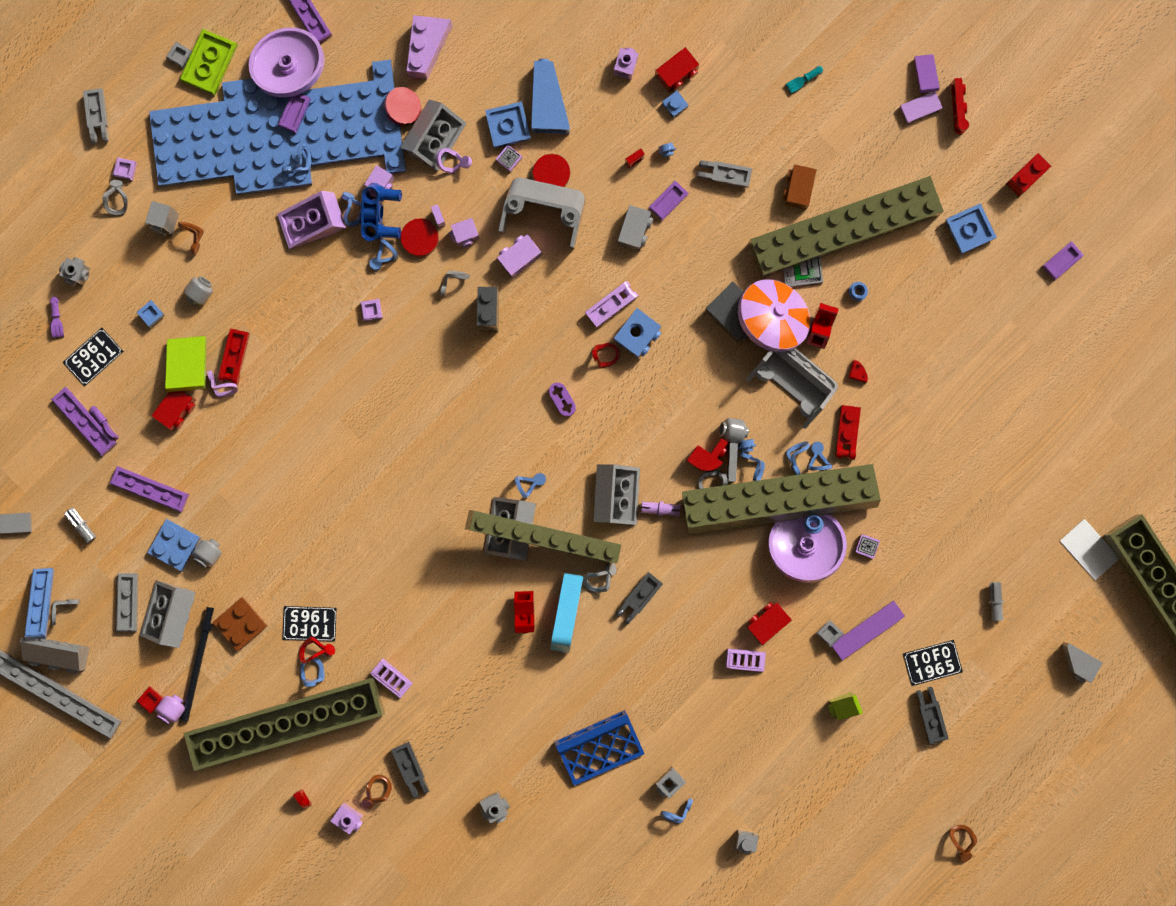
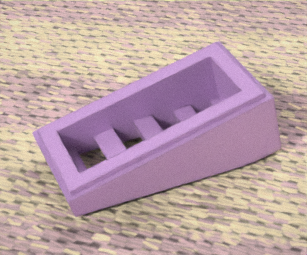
M727 648L725 668L764 672L766 652ZM734 653L737 654L736 665L733 664ZM741 654H745L744 665H740ZM748 655H752L751 666H748ZM756 655L760 656L759 667H755Z
M384 658L370 673L399 698L413 684ZM385 666L387 669H386V671L380 676L378 673H379V672L382 670V668ZM390 671L393 672L392 676L386 681L384 678ZM398 676V681L392 686L390 683ZM404 681V686L398 691L396 688Z

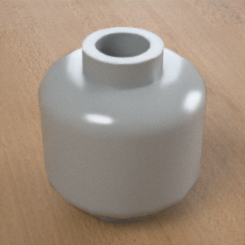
M202 276L193 277L184 289V294L187 296L186 300L192 305L205 304L213 293L211 282Z
M727 418L719 426V436L728 443L739 444L744 438H747L749 429L742 419Z
M213 539L209 541L201 540L192 553L194 562L203 568L207 566L212 567L222 554L218 548L220 544Z

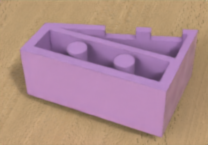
M413 15L407 73L410 78H429L441 48L444 46L445 40L453 27L451 19Z

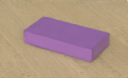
M934 55L915 56L914 64L920 93L939 91L940 87Z
M302 94L290 97L278 126L297 134L311 98Z
M674 181L649 206V209L663 221L689 193L678 182Z
M1071 241L1047 261L1042 268L1055 281L1084 255Z

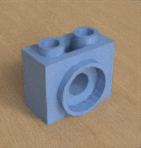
M636 308L616 334L613 341L638 359L640 355L644 357L649 351V343L652 340L655 342L659 338L661 326ZM633 328H638L641 331V335L634 337L630 331Z

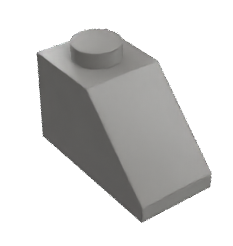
M1064 642L1062 648L1069 672L1075 675L1073 678L1083 684L1085 681L1092 683L1103 662L1070 643Z

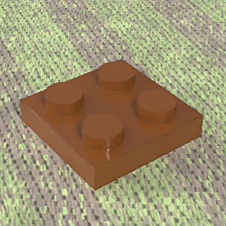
M241 597L212 622L237 652L268 626L244 597Z

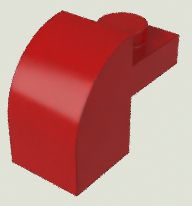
M820 303L815 312L806 344L825 349L839 308Z
M721 438L711 453L697 445L686 462L697 470L703 472L713 471L723 464L717 457L720 456L722 458L728 448L725 446L728 442Z
M534 591L514 592L515 633L526 634L534 632Z

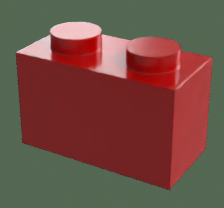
M684 47L655 70V76L668 92L671 90L676 91L683 85L684 80L687 78L690 80L698 74L699 63L688 49Z
M1037 153L1006 184L1020 197L1051 165Z
M185 391L168 392L152 414V417L170 430L175 431V429H179L185 421L183 418L186 414H190L196 406L194 403L197 400Z
M769 602L762 608L763 613L759 616L755 614L747 621L749 623L746 626L747 629L761 645H764L792 621L777 602L773 604Z

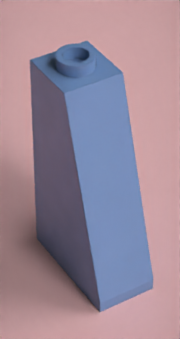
M549 59L534 61L532 133L570 134V126L554 63Z

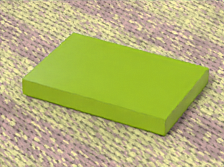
M202 29L179 80L215 96L238 44Z
M205 336L167 339L165 382L167 392L205 389L207 345Z

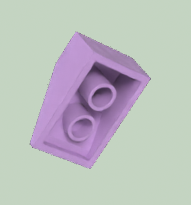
M320 191L277 214L289 249L331 236L346 228L333 192Z

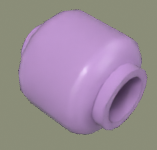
M174 694L172 697L164 696L155 709L156 717L168 725L170 722L176 723L185 710V707L181 704L183 700Z

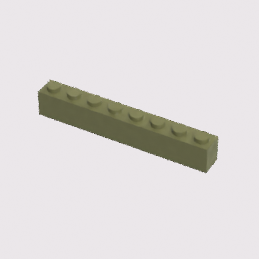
M472 510L468 512L465 530L618 564L621 544Z

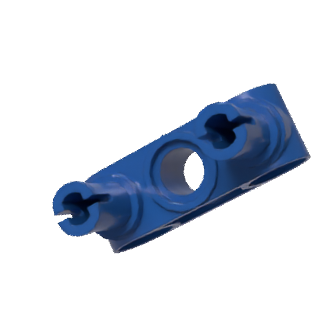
M371 183L362 191L360 212L361 235L365 240H380L383 237L400 238L401 228L384 226L382 219L384 200L400 202L402 200V190L385 189L384 186L378 183ZM369 189L376 192V197H372L369 194ZM368 227L374 228L375 234H371L368 231Z

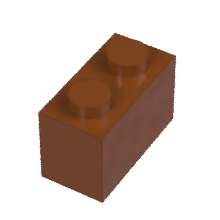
M794 164L792 170H788L786 180L789 181V186L784 189L782 199H786V206L807 210L817 169Z

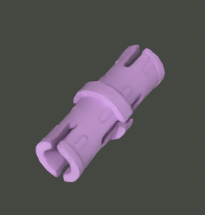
M642 501V507L650 508H641V513L679 517L680 511H672V509L680 510L681 504H664L663 501H659V503Z

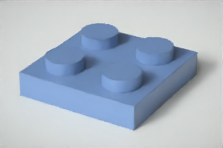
M522 102L485 110L494 148L531 140Z
M981 203L945 220L960 254L997 238Z
M166 519L147 553L183 571L201 537Z

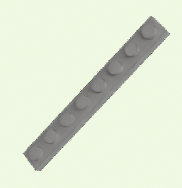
M0 650L1 675L109 738L114 736L122 720Z

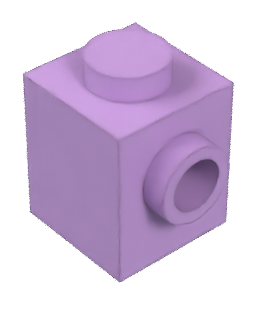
M620 48L614 67V75L632 80L639 53H636L631 48Z
M376 165L364 185L367 187L371 183H378L384 186L385 189H392L394 177ZM369 189V194L376 197V192Z
M472 218L451 225L452 231L449 234L452 242H457L458 247H468L473 244V241L480 239Z
M343 803L331 822L350 835L353 830L357 832L363 822L360 820L363 815L346 803Z

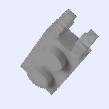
M102 88L83 91L87 128H89L91 142L93 144L97 143L96 128H101L102 139L104 142H108L109 133L107 129L108 120L104 90Z
M699 161V166L713 168V174L697 172L698 178L749 188L752 168L717 161Z

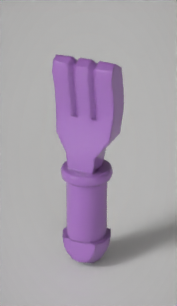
M56 297L50 299L51 317H53L51 323L52 338L64 337L63 324L59 320L61 316L59 314V300Z
M92 406L90 411L99 424L104 425V429L111 437L118 439L119 436L111 429L107 422L108 419L104 417L96 406Z

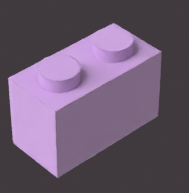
M528 234L524 237L522 235L513 242V246L509 249L505 247L498 253L499 257L497 259L511 278H514L542 256V252Z

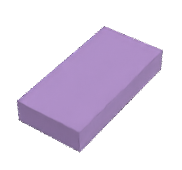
M932 92L900 105V110L908 124L942 110V105L936 92Z

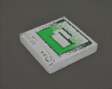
M820 257L783 270L785 284L790 287L823 283Z

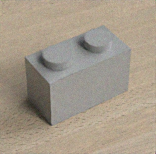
M152 201L145 223L150 226V230L155 231V234L165 237L166 234L173 235L179 213L171 206Z
M629 205L618 239V245L637 251L640 250L641 246H645L648 236L644 234L646 228H651L653 218L650 217L651 211Z

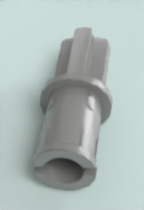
M70 508L64 513V516L74 527L73 530L79 533L86 544L97 537L87 526V521H83L74 508Z
M991 582L989 584L990 601H988L991 604V621L1004 620L1002 606L1004 600H1002L1001 583Z

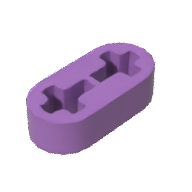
M561 383L552 384L549 388V394L557 409L565 417L572 416L576 411V406L566 387ZM554 387L563 389L561 391L562 399L557 394L553 395ZM565 400L567 405L571 404L573 406L570 408V413L562 411L564 408L562 401Z

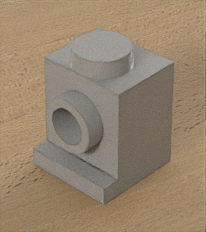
M671 766L655 782L658 786L656 790L662 797L666 795L670 799L686 781ZM672 780L673 783L671 786H666L665 782Z
M737 830L734 850H739V852L744 854L756 852L759 836L754 832Z

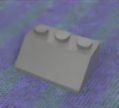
M429 99L400 148L418 161L439 171L436 164L437 152L443 148L452 149L466 122L444 104ZM444 152V153L442 154V156H441V162H442V164H443V162L445 161L446 157L448 156V154H449L448 152Z
M597 464L593 522L637 525L640 468L614 464Z
M494 497L491 515L533 524L536 503ZM487 535L484 554L526 561L529 544Z
M156 580L140 636L160 645L179 648L183 640L186 623L189 620V612L194 602L195 592Z
M24 637L20 640L22 660L29 661L28 665L40 666V664L48 665V669L59 670V667L66 668V672L78 674V671L85 670L90 647L50 639L26 640Z

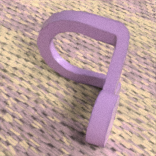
M448 148L440 149L436 155L438 168L448 174H454L461 167L468 169L472 163L471 157L464 156L462 158L456 151ZM444 152H448L456 156L460 163L454 168L444 167L441 162V156Z
M207 371L211 387L217 397H227L238 391L237 385L233 383L216 386L213 371ZM233 387L230 391L221 393L217 391L220 388Z

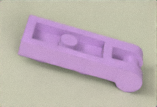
M628 281L621 284L585 312L596 328L639 296L636 292L632 291ZM622 292H624L627 295V297L624 300L619 295Z

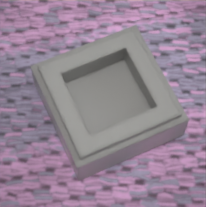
M175 42L166 58L184 69L192 51Z
M831 620L816 633L830 648L844 636V633Z

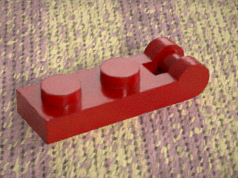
M954 78L951 82L954 131L956 134L962 135L969 128V122L965 119V114H967V103L964 102L966 85L963 84L962 78Z
M230 328L218 381L225 382L226 380L238 385L250 336L249 332ZM228 367L234 369L233 374L227 373Z
M841 405L835 458L841 459L846 457L848 460H855L861 407ZM843 444L850 445L849 450H843Z

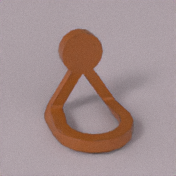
M179 221L178 227L194 233L190 252L196 255L200 248L199 241L204 230L194 224Z
M377 774L371 778L366 787L367 797L361 802L363 807L372 809L375 803L384 802L388 799L392 790V784L386 776ZM375 780H382L387 786L386 792L380 798H371V787Z
M956 825L950 830V839L961 852L959 854L960 860L967 862L972 858L970 851L976 845L977 837L968 826ZM958 830L966 831L970 836L971 844L966 850L957 843L954 837V833Z

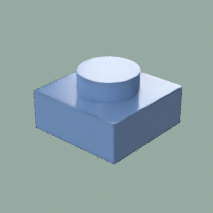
M678 91L662 101L663 106L673 118L689 106Z
M152 300L137 311V314L150 328L165 316Z

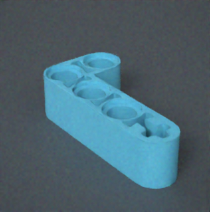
M564 573L550 650L569 653L583 576Z

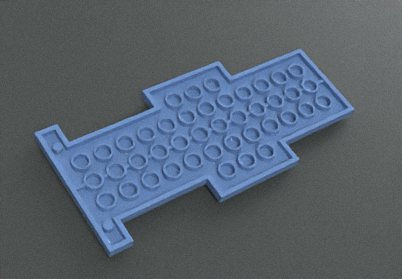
M391 59L372 62L374 81L308 89L301 93L310 97L311 101L297 134L278 126L290 97L270 96L261 91L252 78L222 82L224 101L149 111L158 185L163 187L234 177L237 195L313 185L311 169L309 171H294L292 174L282 173V167L298 164V148L300 145H306L309 148L311 166L384 156L387 172L390 174L406 172L404 152L400 148L402 145L400 125L389 120L383 107L385 97L391 90L395 89ZM302 149V164L300 167L305 168L306 154Z

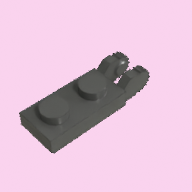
M647 572L615 615L621 616L629 605L634 609L631 615L626 618L625 623L629 624L637 613L643 610L663 583Z
M927 688L931 701L928 704H925L921 690H917L916 696L920 705L918 707L929 744L948 740L940 705L936 700L933 688Z
M410 741L391 749L406 786L408 785L413 798L418 797V791L413 782L418 780L424 793H428L429 788L424 779L425 776Z

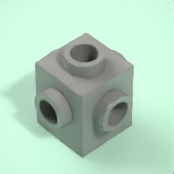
M74 257L73 260L66 258L65 262L63 261L60 265L59 276L65 278V283L73 286L77 283L84 286L85 281L89 277L90 268L84 265L85 261Z
M498 791L480 801L483 808L480 811L485 821L489 820L490 823L495 821L498 824L507 819V809L510 806L506 798H501ZM492 807H497L498 811H494Z

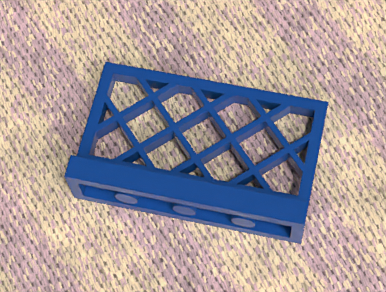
M626 710L555 741L556 748L574 786L645 754ZM625 725H628L630 729L627 738L618 735L619 729ZM603 735L613 736L610 746L600 743ZM616 738L626 741L623 750L613 747ZM591 742L596 744L592 754L582 750L585 743ZM629 742L636 744L639 751L633 754L625 752ZM598 745L608 749L605 758L595 755ZM570 750L578 752L574 762L566 759L564 753ZM611 750L621 753L619 760L615 762L607 760ZM580 754L590 757L587 766L577 763ZM593 758L603 761L600 769L590 768ZM576 766L586 769L582 777L575 779L573 772Z

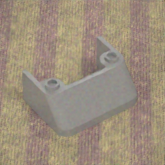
M525 178L514 179L511 182L505 199L498 231L505 233L509 213H520L523 210L525 201L562 209L561 220L563 224L574 228L570 247L575 249L585 204L584 194L579 190Z
M796 348L787 352L769 351L746 378L748 382L754 375L761 381H770L772 378L801 402L799 405L800 413L808 418L802 426L804 429L824 409L838 389L837 383Z

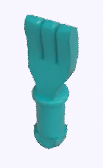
M817 66L807 74H803V77H797L786 83L785 85L788 87L789 92L793 94L801 89L806 81L809 82L814 77L821 75L823 67Z

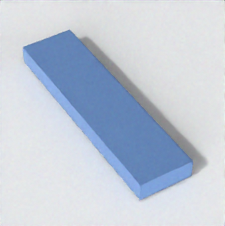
M53 568L33 569L24 636L26 640L46 639L54 576Z

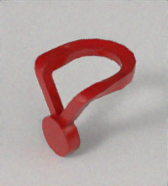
M612 343L595 345L592 350L594 361H597L599 368L614 365L620 357L618 347ZM604 347H612L616 352V356L610 362H600L598 350Z
M309 637L300 647L299 659L301 663L308 664L323 653L331 657L335 654V647L332 644L324 646L314 637ZM314 643L322 649L308 659H305L304 652L309 644Z

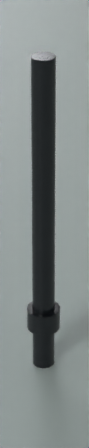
M206 607L204 620L200 624L201 633L181 721H189L208 633L213 625L211 620L214 608Z

